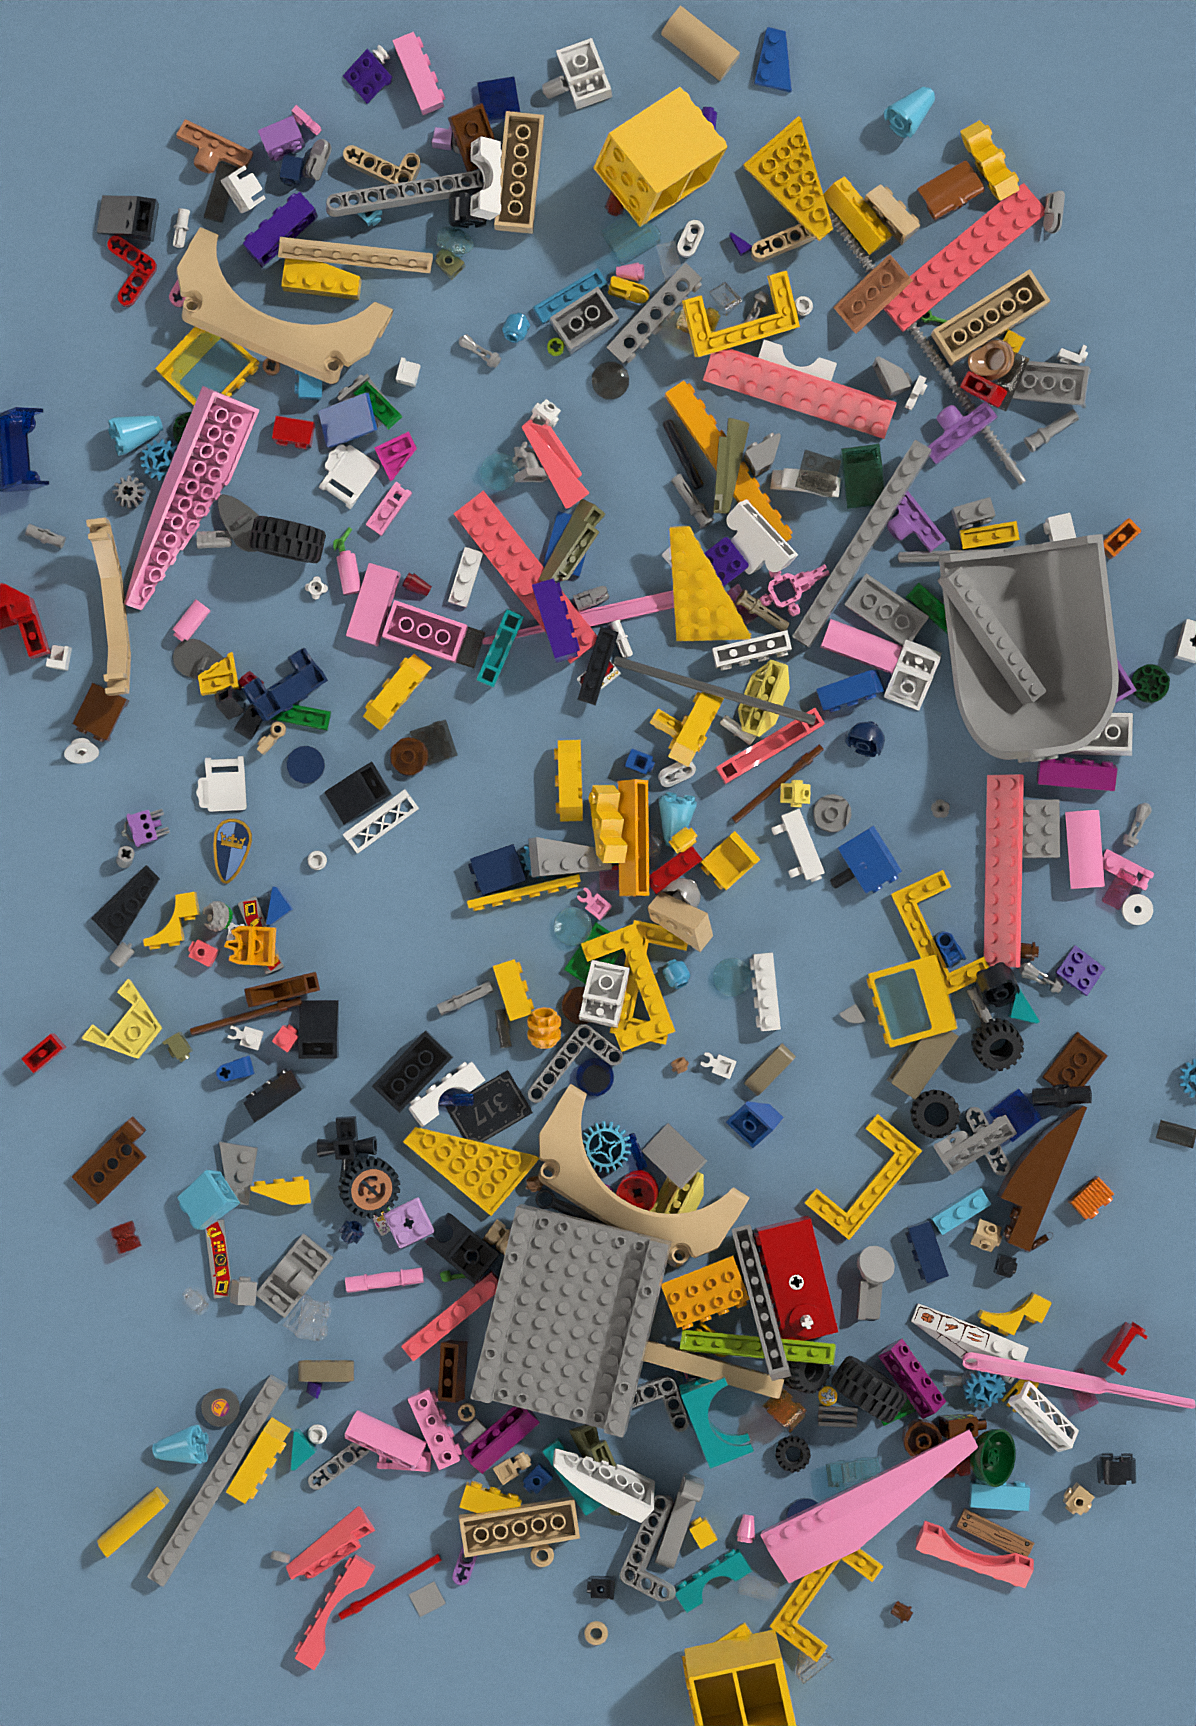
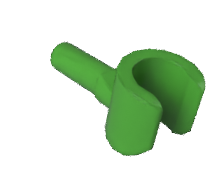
M930 310L926 313L930 315L929 318L921 317L924 323L933 321L943 324L948 321L933 316Z
M350 527L347 528L340 539L333 541L334 551L339 548V552L345 551L344 542L352 531Z
M450 1270L440 1272L441 1280L444 1282L467 1278L462 1273L451 1275Z

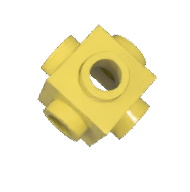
M791 780V783H781L780 803H790V807L801 808L802 804H810L811 785L803 784V780Z

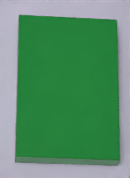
M595 922L582 943L608 934L610 931ZM581 945L564 970L586 984L592 960L587 962ZM624 948L593 960L614 964Z

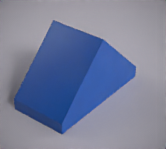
M272 886L266 921L267 925H273L294 910L278 887Z

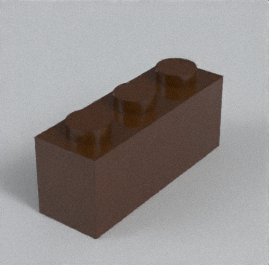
M450 1339L441 1342L438 1401L456 1403L465 1399L468 1341Z

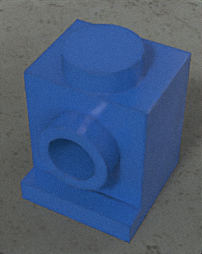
M631 749L625 768L646 775L647 772H652L655 762L652 761L653 756ZM638 760L644 761V765L642 767H639L637 765Z
M539 1462L523 1478L525 1483L523 1487L530 1494L534 1492L537 1495L553 1479V1475ZM539 1478L540 1483L534 1484L533 1479Z

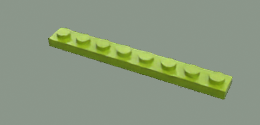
M682 1330L681 1351L765 1358L760 1337ZM781 1339L787 1361L834 1365L835 1344Z

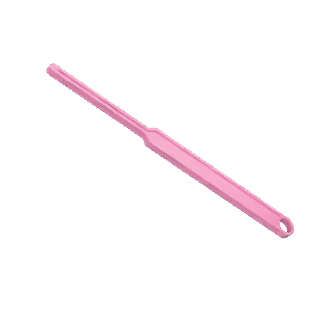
M672 590L582 610L579 613L588 625L592 627L616 620H624L673 609L674 594ZM540 625L520 629L515 639L545 631ZM495 635L483 638L482 643L484 645L492 644Z
M974 1352L966 1353L962 1357L963 1366L972 1370L1095 1394L1108 1392L1190 1409L1196 1407L1194 1399L1108 1383L1105 1378ZM971 1358L977 1360L974 1363L966 1362L967 1359Z

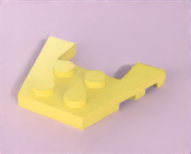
M127 979L117 993L132 1004L131 1008L109 1036L92 1024L82 1039L139 1059L163 1028L132 981Z

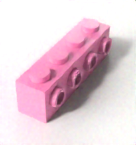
M411 32L394 39V48L422 114L425 115L444 107V93L442 89L438 90L435 84L438 82L434 71L430 72L428 66L431 63L428 55H423L421 48L424 46L420 36L416 37L415 33Z
M429 1387L409 1396L408 1402L438 1469L441 1470L461 1460L460 1455L463 1453L459 1444L455 1445L452 1437H455L451 1426L447 1427L445 1419L447 1417L443 1408L439 1409L437 1405L438 1396L435 1390L431 1391Z

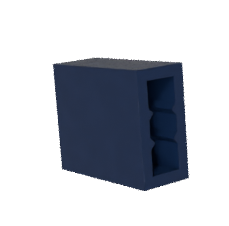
M514 844L470 859L471 863L468 864L471 875L475 874L477 881L474 882L478 893L481 892L482 895L526 881Z

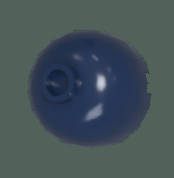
M859 722L851 727L845 742L848 747L851 748L853 746L857 748L855 750L856 753L866 757H875L876 754L879 756L883 750L885 736L875 722Z

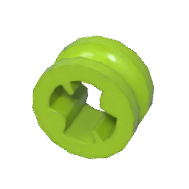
M559 338L550 339L547 343L548 353L552 356H560L564 351L563 341ZM555 342L558 346L561 345V349L558 348L557 352H554V349H550V346H553Z

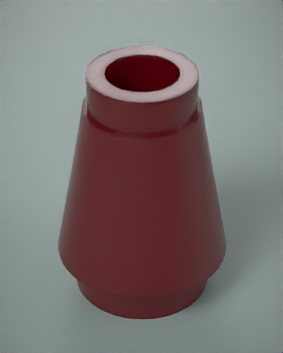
M408 573L402 584L406 588L405 590L425 596L429 594L432 588L431 585L415 573Z

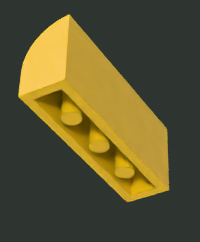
M158 1487L153 1489L97 1540L98 1546L107 1558L168 1504L170 1500Z

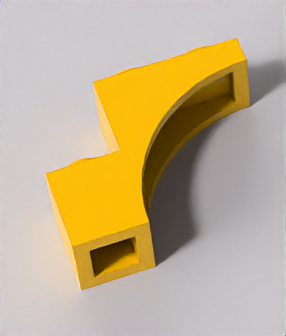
M197 892L175 895V910L171 920L159 933L143 939L144 947L149 946L150 950L159 949L161 944L168 943L169 947L180 945V941H185L181 918L184 917V921L194 920L196 915H200Z
M1032 1292L1021 1306L1012 1311L991 1313L980 1309L977 1316L981 1319L980 1323L988 1327L994 1325L998 1327V1332L1006 1336L1009 1333L1015 1335L1024 1315H1026L1025 1319L1033 1324H1036L1037 1321L1042 1323L1052 1302Z

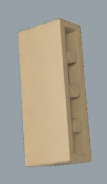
M681 5L668 20L661 32L663 37L719 81L723 79L740 56L739 51Z

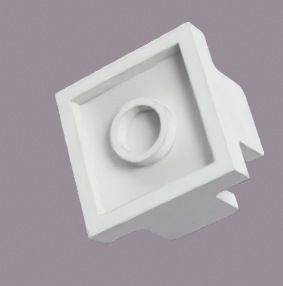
M245 165L220 180L241 214L266 199L264 195L255 201L251 199L253 195L262 190L253 173L240 180L237 177L239 173L247 169Z

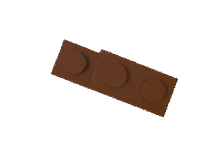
M316 972L244 989L248 1008L320 991Z

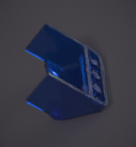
M15 407L0 413V492L36 490L49 485V481H40L38 473L30 470L28 434L36 426L34 416L43 413V408Z

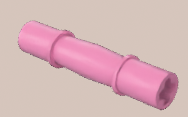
M422 1268L401 1269V1271L384 1272L368 1276L364 1274L345 1277L347 1293L424 1283Z

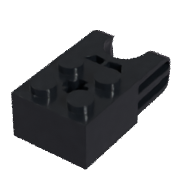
M447 1213L445 1221L453 1229L452 1238L448 1242L443 1243L433 1237H427L425 1242L471 1282L476 1284L500 1254L455 1216ZM476 1252L477 1260L470 1262L468 1254Z

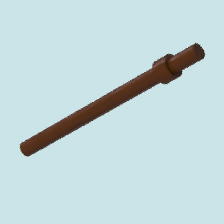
M819 744L812 751L806 752L801 756L800 761L732 817L733 821L738 823L781 787V783L788 781L804 766H809L813 759L824 750L823 747Z
M301 997L287 1001L283 999L273 1005L190 1028V1032L193 1036L276 1011H287L290 1007L301 1005L302 1000Z

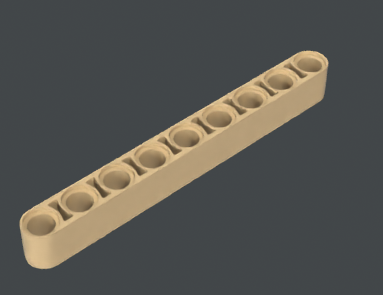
M648 1340L643 1360L713 1381L725 1377L727 1384L773 1398H780L785 1380L782 1378L772 1381L767 1373L693 1352L681 1351L678 1348Z

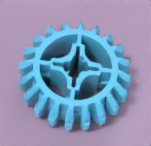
M602 1121V1127L600 1128L598 1123H594L595 1130L590 1126L588 1127V1130L591 1132L590 1135L585 1132L583 1133V1136L587 1138V1140H583L586 1155L589 1158V1162L593 1163V1169H595L596 1165L599 1166V1173H601L602 1167H605L606 1173H609V1167L611 1166L615 1172L616 1164L622 1168L621 1159L625 1162L628 1161L624 1154H631V1151L625 1150L626 1147H631V1143L625 1144V1141L629 1140L630 1137L625 1136L623 1138L622 1136L626 1130L623 1129L619 1133L620 1125L617 1124L615 1129H613V1122L611 1121L609 1127H605V1121ZM603 1131L614 1133L618 1139L607 1140L603 1135ZM597 1134L599 1145L589 1150L590 1141ZM601 1138H603L604 1142H607V1144H613L609 1147L608 1153L610 1156H608L607 1152H604V1150H598L602 1147ZM621 1144V1153L614 1160L611 1151L614 1147ZM600 1153L604 1154L608 1163L599 1162L592 1156Z

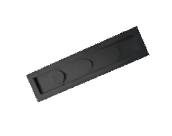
M600 626L577 700L596 706L619 632Z

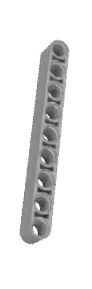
M480 170L335 193L327 198L326 212L332 217L448 199L449 197H459V193L473 195L483 189L484 183L480 181L483 175ZM466 181L470 184V186L465 187L461 184V182ZM448 184L452 189L446 190L443 188V185ZM429 187L433 192L427 193L424 188ZM410 190L414 192V195L408 196L405 192ZM392 193L396 198L390 199L386 195ZM368 197H375L377 201L371 202L368 200ZM356 200L358 204L352 205L349 201ZM337 203L339 207L333 208L330 204Z

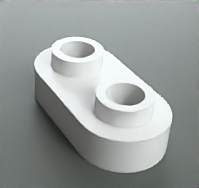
M691 220L687 223L677 245V251L680 256L689 258L695 254L704 234V226L700 221ZM693 228H696L698 230V233L693 234L691 230ZM687 245L690 247V250L684 251L683 247Z
M692 761L689 767L677 762L662 769L658 774V779L662 786L671 787L692 777L696 772V767Z

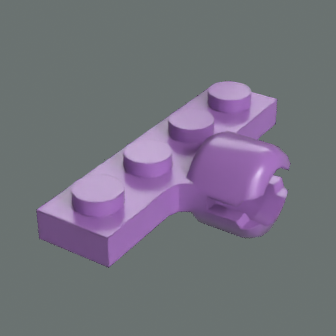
M986 401L967 416H962L954 405L946 407L937 415V421L944 429V433L927 446L932 449L930 457L936 465L998 418V416Z
M907 491L896 509L898 515L888 522L887 528L890 534L898 541L903 540L911 533L916 534L929 552H932L944 543L946 538Z

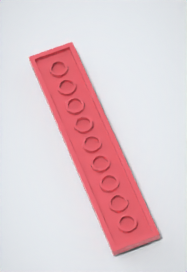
M1022 183L1019 186V191L1004 198L910 276L913 281L883 309L901 331L904 332L1045 215V207L1029 188Z
M730 348L711 353L703 381L885 439L897 402Z
M483 490L453 514L546 632L532 588L533 584L542 582L539 580V577L544 567ZM563 593L560 599L561 601L565 600L569 613L566 615L567 620L571 619L574 633L571 634L573 638L577 637L580 651H577L578 657L567 660L572 664L594 647L597 635Z
M1021 774L987 775L984 958L989 967L999 962L1005 963L1008 967H1020L1024 775Z

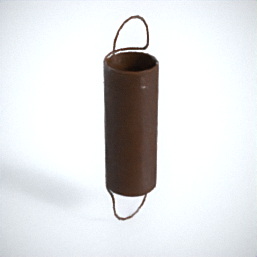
M1046 1234L1033 1242L1031 1251L1049 1241Z

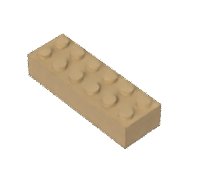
M506 111L500 164L502 169L500 176L502 188L500 193L501 211L495 217V230L533 234L544 115Z
M1029 269L935 328L931 336L950 366H953L975 350L981 348L984 344L996 339L1047 307L1050 299Z
M573 1496L522 1504L520 1507L459 1515L465 1557L580 1538Z

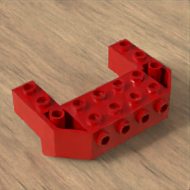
M0 583V630L18 624L28 656L31 659L51 654L34 599L7 584Z

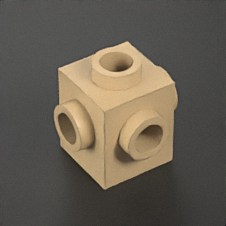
M980 1219L973 1231L970 1244L992 1253L994 1247H999L1002 1236L1000 1231L1002 1227Z
M1076 1482L1072 1488H1068L1064 1493L1063 1502L1066 1504L1065 1508L1073 1515L1076 1512L1082 1515L1083 1512L1087 1513L1092 1506L1091 1502L1095 1497Z

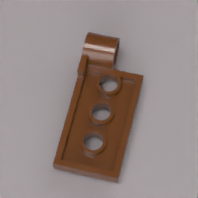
M133 1116L72 1176L97 1204H100L148 1157L134 1143L143 1135L146 1129ZM128 1144L131 1146L132 1152L130 1155L122 1153L123 1145ZM110 1158H115L118 1161L117 1168L111 1169L108 1166ZM98 1171L104 1174L102 1182H97L94 1179V1175Z

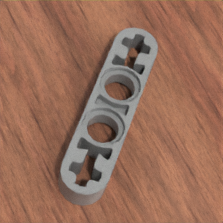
M978 1107L967 1109L965 1117L973 1134H976L977 1130L981 1127L989 1126L981 1109ZM971 1111L979 1112L977 1118L979 1122L983 1120L984 1124H979L974 1128L973 1125L977 1123L974 1119L969 1118L972 1115ZM1000 1145L997 1146V1153L995 1155L985 1154L994 1173L1003 1176L1009 1172L1010 1164ZM1000 1154L1002 1158H998L1002 1164H1006L1003 1172L996 1170L998 1167L996 1160L991 1161V1159L997 1158Z
M352 1442L309 1476L308 1483L310 1487L315 1490L323 1488L369 1453L370 1450L362 1448L358 1451L360 1455L357 1456L356 1451L351 1447L354 1446L356 1449L360 1445ZM345 1452L353 1454L354 1458L351 1462L343 1460ZM331 1463L338 1466V1471L335 1474H331L327 1470V1466ZM323 1469L326 1476L321 1479L320 1485L318 1483L314 1484L313 1476L320 1477L323 1474L321 1472Z

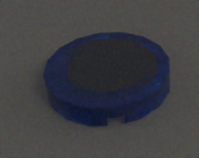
M591 1058L580 1064L576 1074V1081L578 1087L589 1096H600L610 1090L614 1082V1073L612 1067L606 1061L600 1058Z

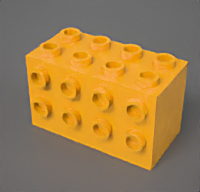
M733 1256L661 1285L677 1328L682 1327V1330L694 1326L692 1323L694 1321L700 1320V1323L712 1319L710 1316L712 1314L718 1313L720 1316L730 1312L728 1308L735 1305L737 1309L748 1305L747 1301L750 1300Z

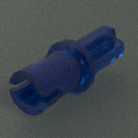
M455 1092L453 1094H442L439 1098L438 1106H453V1108L456 1106H470L474 1104L473 1094H455Z

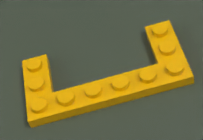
M787 271L767 275L775 314L714 332H710L702 295L682 300L695 357H701L800 327Z
M941 870L891 893V896L920 958L933 954L937 955L948 994L976 982L977 972L985 970L989 966L985 958L981 957L951 972L948 971L917 905L918 902L951 887L944 870Z
M634 920L633 924L635 923L646 953L648 943L687 950L688 944L664 927ZM627 956L624 967L630 969L618 1028H610V1033L614 1034L647 1022L633 1018L639 988ZM668 1035L654 1039L651 1042L666 1045Z
M635 923L581 943L587 962L624 948L649 1014L650 1021L615 1033L621 1052L676 1032Z
M878 1114L875 1115L865 1129L892 1150L894 1154L847 1212L842 1210L817 1188L804 1202L848 1240L851 1239L922 1152L920 1148Z
M861 1548L841 1558L871 1582L876 1579L884 1567ZM841 1559L804 1576L770 1625L778 1634L815 1662H818L828 1645L800 1625L798 1620Z

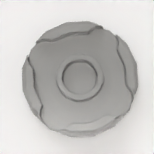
M836 794L820 798L813 810V818L817 826L827 832H838L844 829L852 816L851 807L842 796Z
M869 1246L861 1251L857 1258V1267L861 1271V1276L870 1283H884L894 1273L895 1265L893 1258L882 1247Z

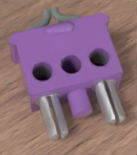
M148 809L132 815L127 814L128 821L125 822L124 830L121 831L122 836L127 837L130 842H135V846L139 848L143 844L158 840L159 836L170 833L168 827L155 830V827L162 826L160 819L152 820V818L164 815L163 809L152 812ZM146 815V820H141V816ZM127 824L130 826L133 839L128 834H124L127 831ZM149 824V829H144V825ZM152 833V838L148 839L147 834Z

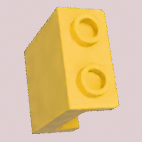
M734 831L700 862L702 864L700 868L707 876L711 874L716 879L713 882L720 890L723 888L727 890L761 859Z

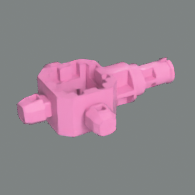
M823 564L811 572L802 571L796 575L786 573L781 576V571L771 572L769 570L770 577L774 580L769 582L767 588L769 595L765 594L760 597L761 604L766 607L773 602L775 607L779 609L788 606L789 609L787 610L792 617L800 614V608L795 602L799 601L801 594L811 589V586L815 585L816 581L830 575L829 571L826 570V565ZM789 580L796 595L781 603L773 587Z

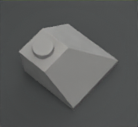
M879 356L875 358L872 366L888 399L910 389L912 380L907 372L904 373L902 368Z

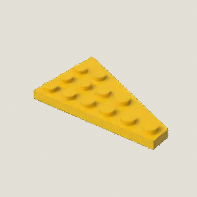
M415 1127L403 1141L490 1216L494 1214L539 1160V1157L536 1155Z

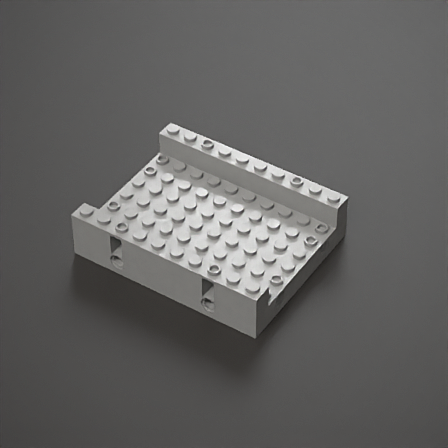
M524 1204L517 1206L470 1399L486 1403L496 1401L598 1427L604 1429L606 1434L623 1438L631 1415L672 1241Z

